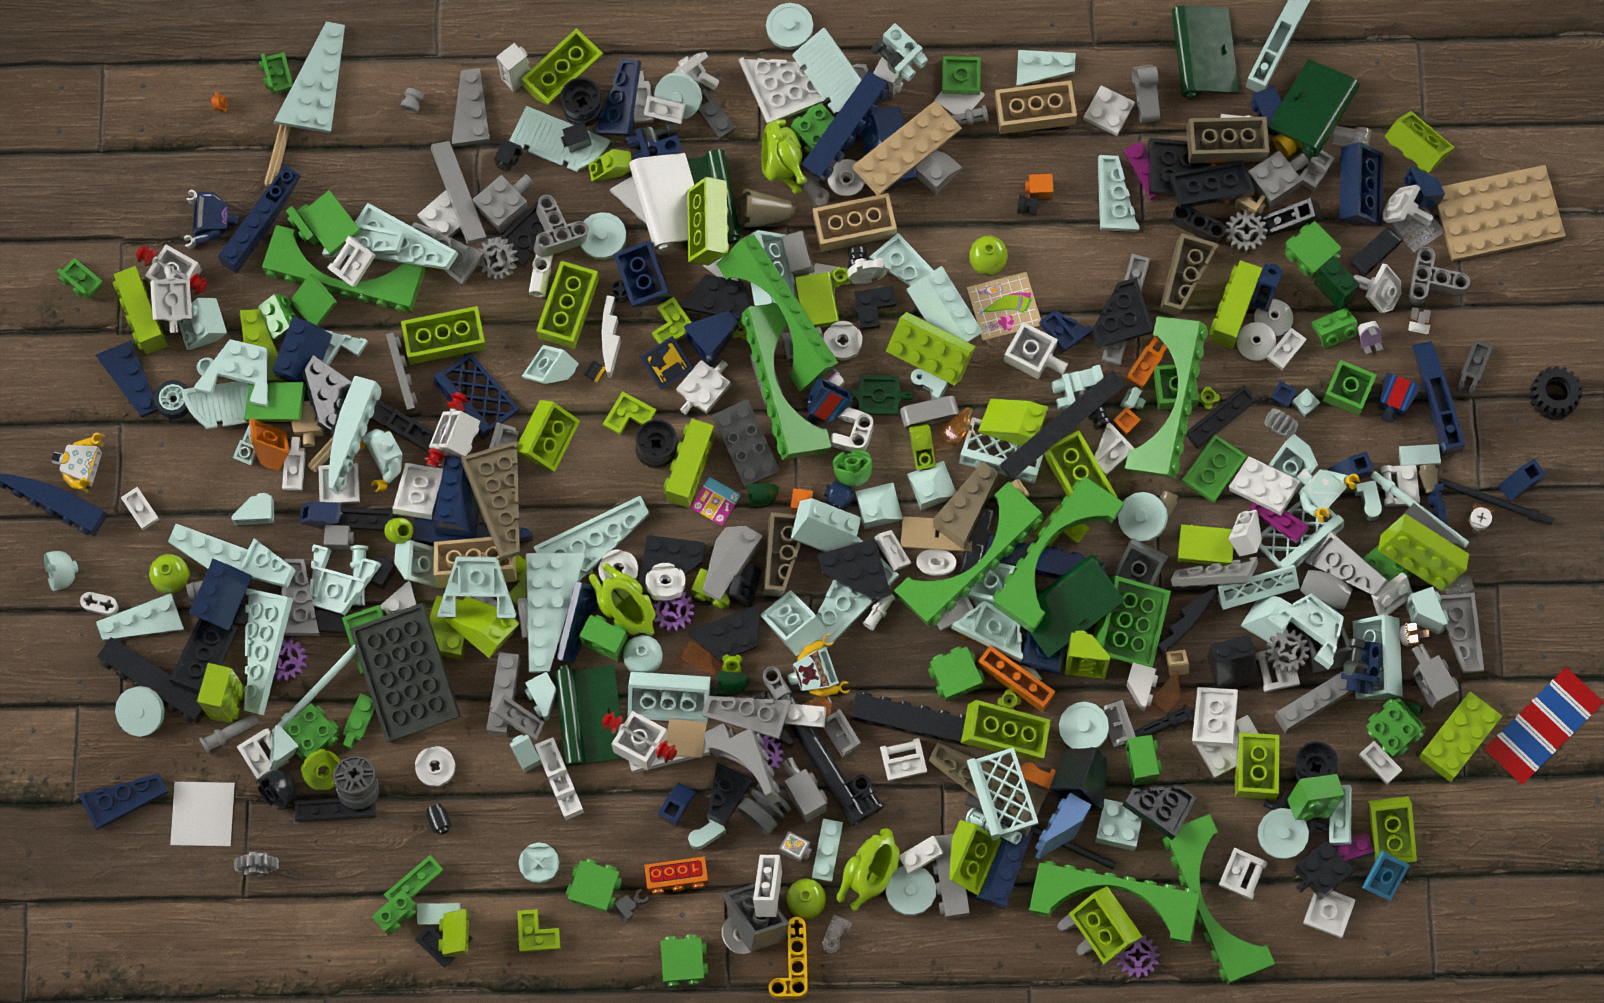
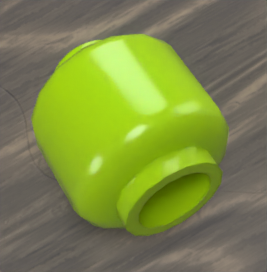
M404 518L389 520L384 529L386 538L392 543H405L413 535L411 522Z

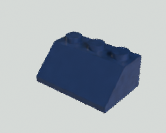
M650 240L613 254L632 307L653 306L672 298L657 253Z
M293 317L272 369L275 376L290 382H304L307 387L302 371L309 358L313 355L323 362L333 335L311 322Z
M212 559L189 614L229 631L252 575Z

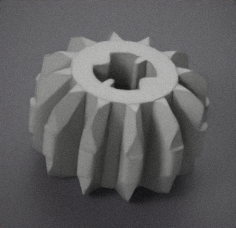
M1272 409L1264 421L1266 427L1286 439L1294 435L1298 427L1296 420L1277 409Z

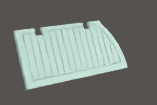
M824 27L792 54L800 67L807 66L804 73L824 101L830 98L831 102L828 106L834 114L841 110L862 80Z
M526 106L509 140L521 145L522 150L527 145L530 147L528 152L561 166L566 161L569 163L567 168L576 172L599 158L611 142L607 138L588 131L592 145L570 153L568 147L564 148L561 137L563 136L562 129L573 125Z
M235 381L216 384L212 395L198 392L194 388L181 389L186 407L193 417L205 426V429L217 428V422L222 421L223 426L249 423L244 420L249 390L248 383Z

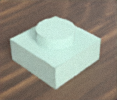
M1307 388L1292 400V404L1304 417L1320 404Z

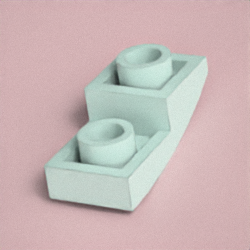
M249 424L233 458L252 465L257 454L252 445Z
M460 903L417 904V924H439L440 919L444 917V913L461 910Z

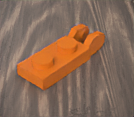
M1156 337L1145 347L1126 377L1128 381L1142 389L1153 374L1155 366L1159 365L1164 353L1168 349L1163 344L1159 352L1155 351L1153 348L1159 341Z

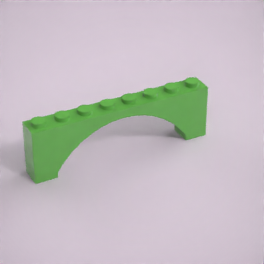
M276 225L262 265L266 276L277 279V277L284 278L286 282L293 284L295 282L303 284L309 275L314 274L329 293L336 292L345 298H358L363 303H369L370 301L382 308L392 307L401 313H406V311L412 313L426 271L424 266L404 263L384 276L368 281H360L356 287H352L347 282L329 277L313 267L306 260L297 245L295 230Z
M755 235L742 238L716 265L726 280L731 278L747 280L762 288L774 299L785 316L792 337L794 356L790 378L799 392L814 386V381L816 382L818 377L823 378L838 364V361Z
M777 303L748 307L742 313L741 319L747 331V341L752 349V360L757 367V378L762 385V396L767 403V414L771 418L772 432L776 436L778 443V453L781 454L782 460L827 452L831 448L827 429H820L802 418L788 404L776 381L774 351L780 334L785 326H788L784 314Z
M1157 316L1153 336L1164 342L1174 359L1178 375V392L1174 408L1163 427L1143 445L1134 450L1129 449L1125 469L1132 473L1175 479L1176 473L1179 472L1180 454L1183 453L1184 435H1186L1188 430V416H1190L1192 411V397H1194L1196 392V378L1200 373V359L1204 354L1203 344L1208 335L1207 326L1200 321Z
M1085 476L1081 481H1076L1072 487L1073 493L1071 496L1066 495L1060 504L1063 507L1059 512L1055 511L1049 519L1051 521L1049 526L1042 528L1038 534L1039 540L1036 543H1031L1026 551L1028 552L1026 558L1021 557L1015 566L1017 568L1015 573H1010L1004 581L1006 584L1002 590L998 589L992 598L994 599L993 607L1031 633L1035 631L1045 615V612L1040 608L1035 590V568L1045 547L1056 536L1074 526L1096 521H1107L1112 524L1123 508L1124 502Z
M1009 481L995 494L996 500L999 503L998 529L990 549L976 565L958 576L945 580L917 581L908 577L894 590L897 597L929 628L932 625H937L947 611L950 612L955 608L958 600L965 598L975 584H980L990 570L998 567L999 561L1002 558L1008 557L1018 543H1023L1028 538V534L1033 529L1039 528L1043 523L1042 512Z
M1208 814L1183 824L1173 840L1164 835L1162 841L1165 849H1169L1172 854L1170 860L1174 869L1178 868L1180 875L1178 878L1181 886L1197 891L1196 893L1200 894L1196 921L1199 925L1202 924L1204 940L1206 943H1210L1213 949L1210 951L1214 962L1219 963L1221 968L1219 974L1222 981H1226L1230 985L1272 968L1275 963L1267 945L1263 947L1253 945L1231 935L1215 921L1204 903L1200 888V865L1206 846L1211 838L1216 837L1218 833L1211 815Z
M1051 861L1039 863L1029 908L1031 914L1051 918L1052 912L1067 900L1081 893L1108 886L1109 889L1124 891L1145 901L1159 914L1168 927L1171 942L1191 945L1200 903V894L1196 893V890L1185 888L1184 891L1178 890L1176 886L1165 884L1164 887L1157 886L1156 882L1145 880L1144 883L1137 882L1135 878L1127 876L1124 879L1116 878V875L1112 873L1096 874V871L1092 869L1080 871L1076 870L1075 866L1065 865L1060 867Z

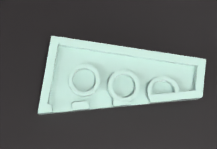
M1099 155L1100 230L1138 232L1139 225L1136 223L1135 211L1131 206L1130 194L1124 182L1125 177L1119 156Z
M356 223L362 232L355 239L374 254L400 252L405 237L403 232ZM324 247L322 255L324 257H337L342 248L331 256ZM352 247L347 256H351L355 250L354 247Z
M899 233L869 257V260L882 258L886 271L909 286H912L924 276L934 271Z
M175 524L168 541L207 569L212 559L239 569L248 551L245 548L179 524Z
M171 593L96 622L104 642L108 641L110 637L120 640L135 636L143 637L150 634L185 631Z

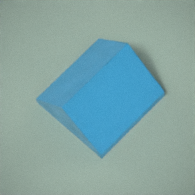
M1381 850L1362 888L1391 901L1410 865Z

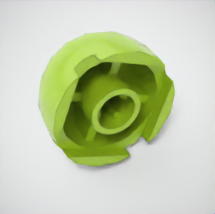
M994 236L978 238L972 244L969 252L970 264L980 274L995 275L1001 272L1006 266L1008 252L1004 242Z
M164 554L157 557L152 562L149 570L152 585L157 591L167 594L180 592L186 587L190 576L188 565L182 558L174 554Z
M798 880L787 891V908L795 917H800L803 920L814 919L825 909V891L814 880Z

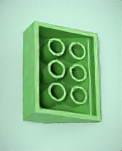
M1108 576L1125 602L1097 622L1093 637L1108 653L1110 659L1153 668L1171 591L1119 576Z

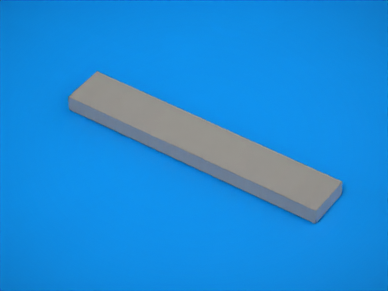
M450 141L431 144V151L467 244L485 241L484 229Z
M1131 254L1124 281L1137 277L1142 291L1151 258ZM1127 341L1106 346L1101 362L1120 367Z

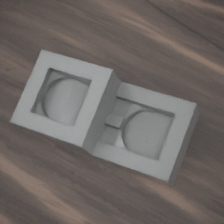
M1323 150L1319 156L1312 157L1308 166L1300 175L1302 179L1301 185L1314 192L1335 158Z

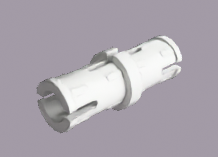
M891 594V596L881 598L876 605L874 604L871 613L863 622V625L870 630H874L880 619L886 616V611L895 600V597Z

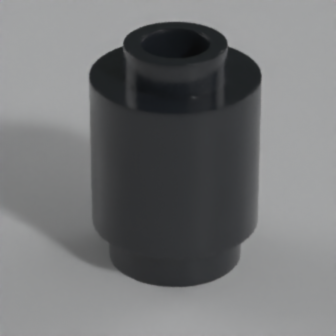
M436 804L426 809V817L433 833H438V835L448 833L452 824L446 809L441 804Z

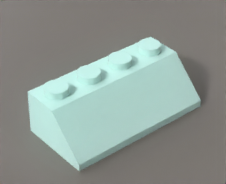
M757 230L748 235H755L798 301L794 276L790 271L782 236H785V234ZM751 282L755 306L776 303L767 292Z
M942 266L906 289L926 322L968 343L983 333Z
M1384 614L1353 621V639H1362L1382 644L1378 675L1380 677L1379 684L1373 683L1372 694L1355 692L1357 700H1387L1403 696L1399 618Z
M631 672L628 684V717L634 711L649 720L669 721V719L708 723V718L703 717L702 714L708 696H710L711 677Z

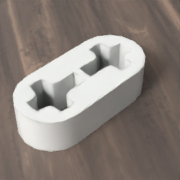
M87 592L80 598L82 607L89 612L112 616L117 613L119 608L117 601L110 596ZM92 597L93 601L97 602V604L91 603L90 606H88V604L85 601L90 600V598ZM109 602H111V604L114 607L109 608V610L107 611V609L104 606H102V604L108 605Z

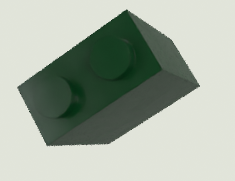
M1334 256L1319 268L1314 281V285L1338 310L1345 308L1355 299L1360 286L1359 282Z

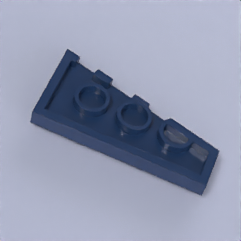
M621 59L613 79L612 90L608 92L607 102L604 110H601L599 115L600 121L598 126L594 128V134L631 136L641 61Z
M131 340L95 355L141 418L159 411L155 405L154 394Z
M575 582L556 659L574 663L582 646L580 634L592 611L596 612L598 607L596 593L592 585Z
M155 774L135 779L131 782L115 784V786L99 788L87 793H79L78 795L95 829L98 830L169 793L161 775Z

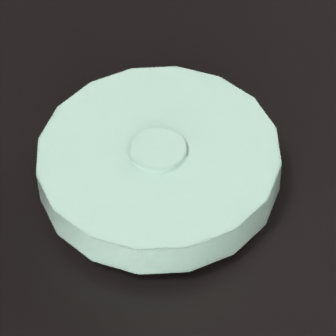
M785 3L777 6L771 11L766 22L767 34L772 43L788 50L803 46L811 38L814 28L812 16L808 10L795 3Z
M680 72L669 73L662 77L655 88L654 97L686 104L683 119L694 115L701 105V88L689 75Z
M600 212L589 216L583 221L588 225L589 231L586 242L581 245V248L588 256L598 260L614 258L613 254L622 251L626 244L627 234L624 224L618 217L610 213Z
M1140 492L1134 493L1125 499L1123 508L1118 514V520L1124 534L1131 539L1144 542L1151 541L1160 536L1166 527L1168 515L1162 500L1154 494Z
M143 686L130 688L122 693L116 703L115 710L117 721L122 729L130 735L139 737L155 732L161 726L165 712L159 695L152 689Z
M1089 702L1075 703L1069 706L1061 715L1059 722L1060 736L1071 749L1099 748L1105 742L1109 733L1108 718L1104 711L1096 704Z
M1279 808L1270 811L1263 817L1258 826L1257 837L1260 846L1268 855L1276 859H1289L1303 851L1308 842L1309 830L1306 821H1295L1291 809Z
M902 866L897 868V871L892 874L886 887V896L889 904L895 911L903 915L915 916L924 913L931 907L936 897V884L933 876L926 869L920 868L908 874L905 867Z

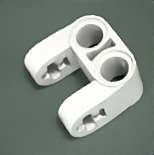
M848 407L838 418L854 424L851 435L847 437L832 433L830 437L831 446L848 452L854 449L866 451L873 432V418L869 414ZM866 421L870 425L866 428H862L860 426V423ZM861 439L864 443L857 446L854 444V441Z

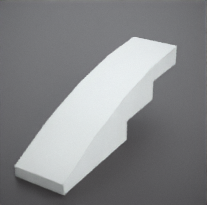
M607 295L602 322V349L607 377L612 378L621 340L620 336L615 335L618 326V318L613 316L616 304L615 297Z
M552 737L535 744L565 820L584 813L554 738Z

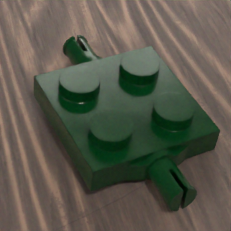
M860 375L858 391H850L851 398L857 399L859 403V411L869 415L898 416L900 400H912V392H901L899 376Z

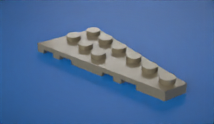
M517 441L461 457L462 465L500 560L520 554Z
M937 742L929 761L979 800L967 764V760L973 758ZM981 763L982 770L990 774L994 767ZM996 769L993 775L1003 780L1007 773ZM1010 774L1006 782L1016 786L1020 779ZM991 778L988 788L997 793L1001 783ZM1025 781L1037 816L1048 790ZM1004 785L1000 795L1010 799L1014 789ZM1017 791L1012 801L1023 805L1026 799L1025 794ZM997 797L994 806L996 809L1003 811L1007 801ZM1010 803L1006 813L1016 818L1020 808ZM1023 810L1019 820L1026 823L1032 821L1033 818L1031 813ZM1005 816L1003 817L1010 825L1013 824V820ZM1032 826L1019 830V832L1027 837Z

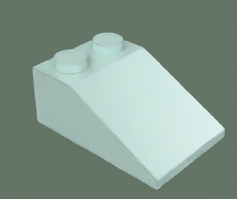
M791 590L760 614L796 656L802 652L805 646L814 643L827 632L818 617Z

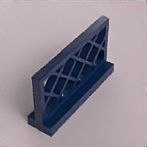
M471 352L442 373L438 372L434 375L433 384L449 402H452L453 399L450 394H455V392L461 393L460 386L472 387L471 396L466 395V399L471 401L470 403L463 404L465 411L462 412L480 421L477 435L482 440L495 429L497 422L502 424L519 412L518 406ZM470 360L475 365L474 371L463 370V364ZM450 373H460L459 382L450 381L447 375ZM462 374L474 375L473 383L461 382ZM476 375L484 376L487 379V384H475ZM474 388L486 389L485 397L473 396ZM488 389L496 390L499 393V399L487 398ZM473 400L483 401L484 409H475L472 406ZM486 402L498 403L497 411L486 410ZM500 404H509L512 410L508 413L499 412ZM485 415L497 416L496 421L489 426L484 420Z

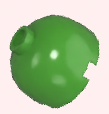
M854 449L848 454L842 452L833 460L835 476L844 485L857 487L868 481L872 474V459L866 451Z

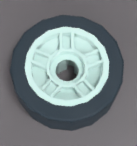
M169 380L157 388L154 401L163 416L169 419H178L189 413L181 393V389H188L186 384L178 380ZM171 398H177L175 402H171Z

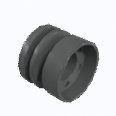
M352 756L343 759L336 766L333 772V779L341 803L352 809H364L372 805L379 795V782L373 764L364 757Z
M758 783L756 787L759 791L755 789L751 791L756 800L753 801L746 797L737 809L751 824L769 836L777 826L773 816L783 820L785 816L780 810L788 814L791 807L780 793H778L780 801L772 804L765 796L760 783Z

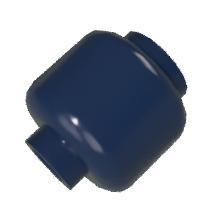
M834 481L831 486L827 485L824 496L827 497L826 502L828 505L844 509L846 506H850L854 491H851V486Z

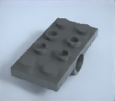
M748 399L711 415L743 487L780 471Z

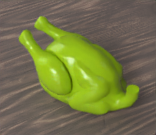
M772 120L766 125L762 137V172L770 181L778 180L787 184L792 189L793 194L801 193L802 188L799 185L806 183L807 178L800 169L803 154L799 140L792 129L785 127L786 120ZM794 175L796 176V178H797V183H798L799 185H797V184L795 183V181L793 180V176H794Z
M603 563V570L614 578H606L603 581L602 587L595 574L589 576L602 613L609 618H614V623L624 627V631L631 635L644 633L648 636H653L652 621L655 619L656 614L649 596L642 594L641 584L633 577L616 570L610 564Z
M888 828L880 831L881 836L873 835L870 839H867L857 851L856 856L852 857L845 866L842 885L836 895V899L840 903L844 902L845 896L851 887L859 894V897L850 904L853 911H857L867 900L882 893L888 886L892 874L897 871L900 850L895 845L893 832Z

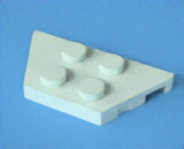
M983 601L960 620L954 622L951 629L988 647L992 646L1000 653L1020 662L1023 658V653H1021V625L986 601Z

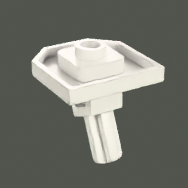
M706 52L697 53L690 58L688 56L684 57L678 62L679 66L672 72L689 75L697 83L700 82L712 90H715L719 84V80L707 74L701 64L708 57Z
M1417 185L1399 188L1390 197L1382 212L1383 220L1387 223L1414 219L1429 226L1433 216L1417 208L1419 205L1414 202L1420 190V187Z
M1382 264L1376 277H1372L1371 280L1359 275L1353 276L1359 282V288L1367 291L1365 297L1379 312L1385 313L1394 309L1401 296V280L1387 264Z

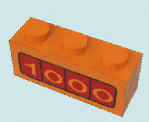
M705 856L644 865L647 889L652 894H662L664 890L672 889L673 892L685 890L684 887L690 886L693 889L704 888V884H709Z

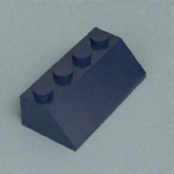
M900 107L877 109L873 116H869L866 127L860 131L866 155L904 126ZM914 167L886 189L885 192L918 178L916 168Z
M1361 142L1341 147L1340 220L1351 225L1382 226L1383 153Z
M446 456L434 515L435 534L475 537L479 505L462 465L461 457Z
M1000 822V824L1011 827L1009 823ZM1030 830L1027 837L1021 833L1022 837L1018 844H1013L1000 837L1002 839L979 895L968 891L967 897L1002 910L1006 909L1033 835L1032 830Z

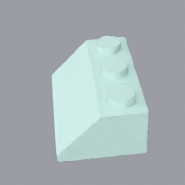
M813 498L802 500L799 502L791 539L825 552L851 545L857 537L861 517Z

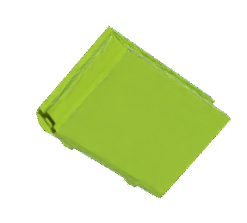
M826 272L795 277L799 303L813 325L824 328L838 322L839 312L837 311L831 273Z
M1181 524L1177 562L1206 565L1220 563L1221 566L1232 564L1233 545L1229 540L1232 529Z

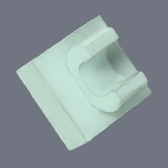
M1137 387L1128 389L1120 407L1123 409L1126 407L1129 409L1133 407L1136 409L1143 408L1146 401L1139 397L1142 391Z

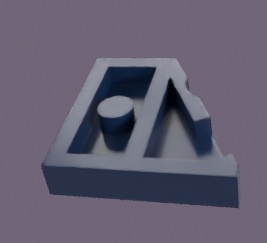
M1053 311L1039 322V325L1048 335L1058 339L1057 346L1063 353L1092 333L1091 327L1088 326L1086 328L1078 324L1077 320L1067 318L1058 311Z
M1443 483L1435 484L1430 495L1427 497L1428 506L1432 508L1433 515L1448 526L1445 501L1442 500L1441 491L1444 490Z

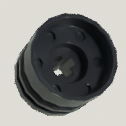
M578 77L571 79L564 85L561 91V103L565 118L573 125L584 122L585 126H590L597 122L601 110H603L601 93L596 83L588 78Z
M660 419L649 420L642 424L637 431L635 452L640 462L649 468L657 469L665 467L672 462L677 444L675 429L670 423ZM657 445H659V448H657V447H656L655 449L652 448V446H657Z
M1313 741L1303 745L1296 754L1294 775L1296 783L1300 779L1337 774L1338 756L1336 751L1324 742Z

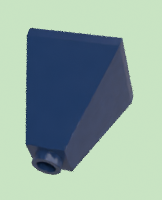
M729 311L686 324L684 326L685 338L706 364L711 367L738 329V322L740 320L734 312L730 313Z

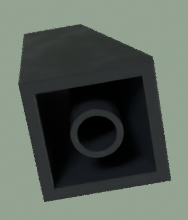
M1250 635L1211 644L1207 658L1216 688L1237 689L1257 683L1256 653Z
M1097 747L1064 750L1049 789L1059 801L1062 798L1067 799L1071 793L1091 804L1089 811H1102L1105 797L1106 757Z

